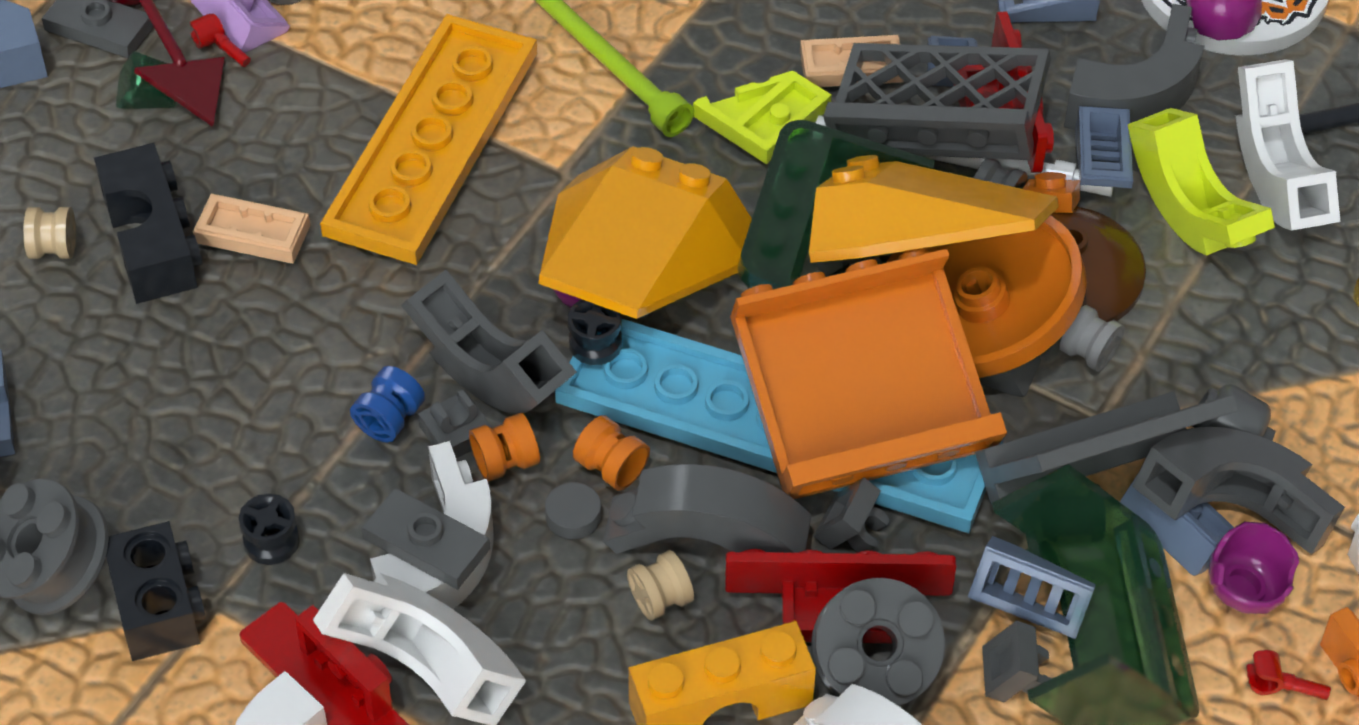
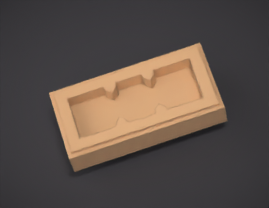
M899 35L801 40L800 56L803 76L819 87L840 86L854 43L900 44ZM863 61L861 70L869 76L887 64L884 61ZM896 76L886 83H902L904 81L899 76Z
M211 193L193 230V235H195L197 243L201 245L294 264L311 224L308 213Z

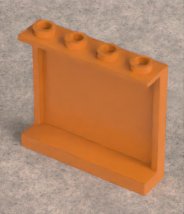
M928 248L909 250L898 256L896 261L879 265L876 260H864L849 266L845 273L828 277L825 276L824 272L809 273L797 278L793 282L794 285L773 289V286L770 284L758 285L741 293V297L736 298L730 318L782 491L793 499L850 486L862 478L870 481L974 455L976 451L999 445L1006 436L1007 430L1001 412L990 413L943 269L949 258L947 249L930 252Z

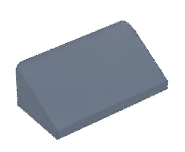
M1134 479L1120 500L1121 508L1191 575L1195 576L1208 570L1210 557L1216 545L1234 527L1208 502L1197 505L1177 520H1174L1132 487Z

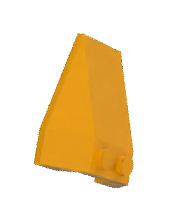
M632 146L579 174L558 194L538 284L638 319L745 270L764 249L765 238L727 178L713 174L708 168L699 164H684L663 157L661 152L653 148H637Z
M877 155L855 157L847 160L846 167L833 170L832 177L816 187L809 246L810 263L865 258L1034 231L1059 207L1057 196L898 161L879 163Z

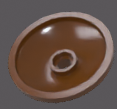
M1076 206L1072 213H1052L1051 216L1061 222L1074 237L1084 262L1087 284L1082 306L1088 305L1098 312L1099 318L1106 322L1120 320L1138 302L1145 282V260L1138 243L1123 226L1099 212Z

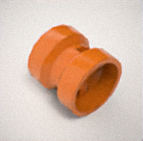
M521 412L506 417L500 426L491 428L483 425L469 430V441L474 459L482 477L487 479L488 482L503 477L507 469L517 466L524 470L540 463V453L535 435L528 419Z
M600 415L585 427L573 449V459L587 470L597 469L601 471L602 479L617 491L626 489L638 478L646 466L650 455V447L636 436L625 437L621 433V427L606 415Z

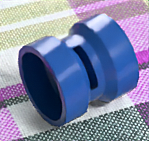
M385 366L382 367L372 380V390L362 393L351 406L350 415L355 424L368 436L388 443L393 442L403 429L404 418L414 415L423 404L425 393L421 385L407 372L397 367Z

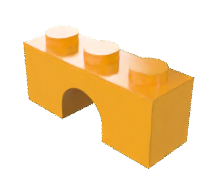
M794 621L628 667L629 705L637 725H703L711 714L725 706L736 703H751L759 721L805 708L813 702L816 668L798 624Z

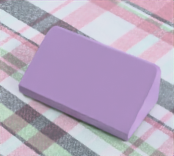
M191 0L203 16L206 14L217 15L222 23L225 35L244 53L288 32L290 27L288 22L267 0Z

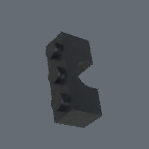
M155 143L94 157L102 195L112 227L116 228L133 223L141 224L135 228L117 232L125 270L136 304L198 288L194 267L203 265L195 235L185 237L183 232L184 228L190 227L183 198L173 199L171 195L172 191L178 190L171 161H160Z

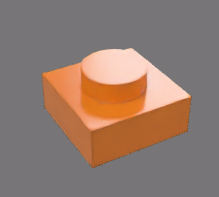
M1059 172L1036 174L1035 179H1029L1022 188L1057 196L1059 207L1053 213H1072L1080 201V180H1066V175Z

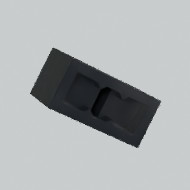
M170 521L109 536L106 558L132 661L200 644L195 622L206 619L198 586L186 588L184 576L194 573L187 541L175 543ZM150 565H156V566L151 567V568H146V567H148V566H150ZM170 610L165 614L155 615L160 611Z

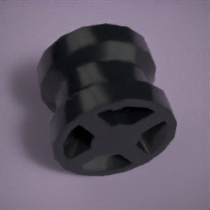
M582 299L576 302L568 313L569 349L572 355L580 362L589 365H603L615 359L622 349L621 313Z
M268 493L257 495L244 504L238 518L240 530L243 534L244 549L250 559L265 565L280 564L290 559L297 551L300 541L294 507L289 500L280 495ZM275 528L279 529V531L275 534L266 535L268 533H272Z

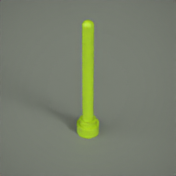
M535 0L537 4L649 106L648 112L651 115L652 124L665 136L674 137L682 133L690 125L694 117V108L679 93L662 92L563 0Z

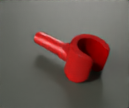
M206 14L190 21V26L194 30L191 32V38L199 49L215 43L219 49L226 52L242 67H246L250 63L251 58L225 35L224 28L217 15Z
M1256 651L1253 654L1254 664H1247L1246 666L1249 684L1256 694L1270 695L1285 689L1323 700L1329 698L1330 686L1296 677L1295 674L1282 672L1280 656L1275 651Z

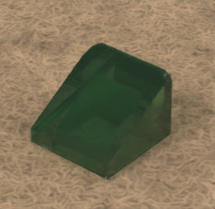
M133 51L119 74L116 107L121 109L174 108L177 103L176 101L134 73L136 67L168 63Z

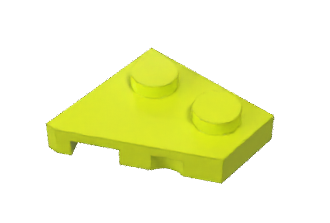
M790 71L773 76L766 82H752L736 87L734 97L710 103L707 96L698 98L693 102L694 117L767 164L816 122L819 115H824L827 103L831 102L832 95L795 71Z

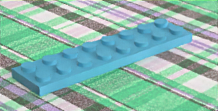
M621 318L622 349L619 355L611 362L603 365L585 364L572 356L569 363L577 373L555 390L557 404L595 416L606 415L614 422L777 473L742 355ZM976 454L869 481L881 490L875 504L968 534L986 492ZM849 486L834 489L832 491L840 492Z

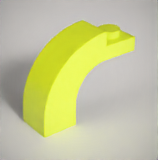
M1168 108L1127 124L1138 168L1150 196L1169 226L1191 248L1208 256L1227 247L1238 248L1252 244L1256 241V235L1275 228L1271 208L1237 198L1218 179L1205 150L1198 114Z

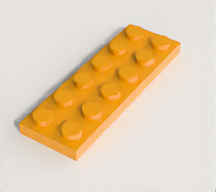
M446 14L320 222L322 236L417 265L536 57L537 39Z

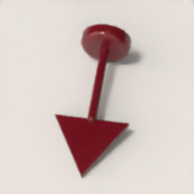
M108 0L129 7L141 4L174 62L136 67L134 73L213 127L225 57L186 61L153 0Z

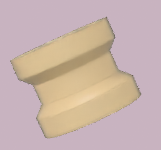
M40 207L27 208L24 217L23 234L25 252L29 259H40L45 254H56L60 259L73 258L76 246V222L72 207H59L55 212H44Z
M668 550L660 554L656 562L647 567L637 564L627 570V578L633 597L642 613L651 621L661 617L669 606L676 604L683 607L694 601V591L689 575L683 563L673 551Z

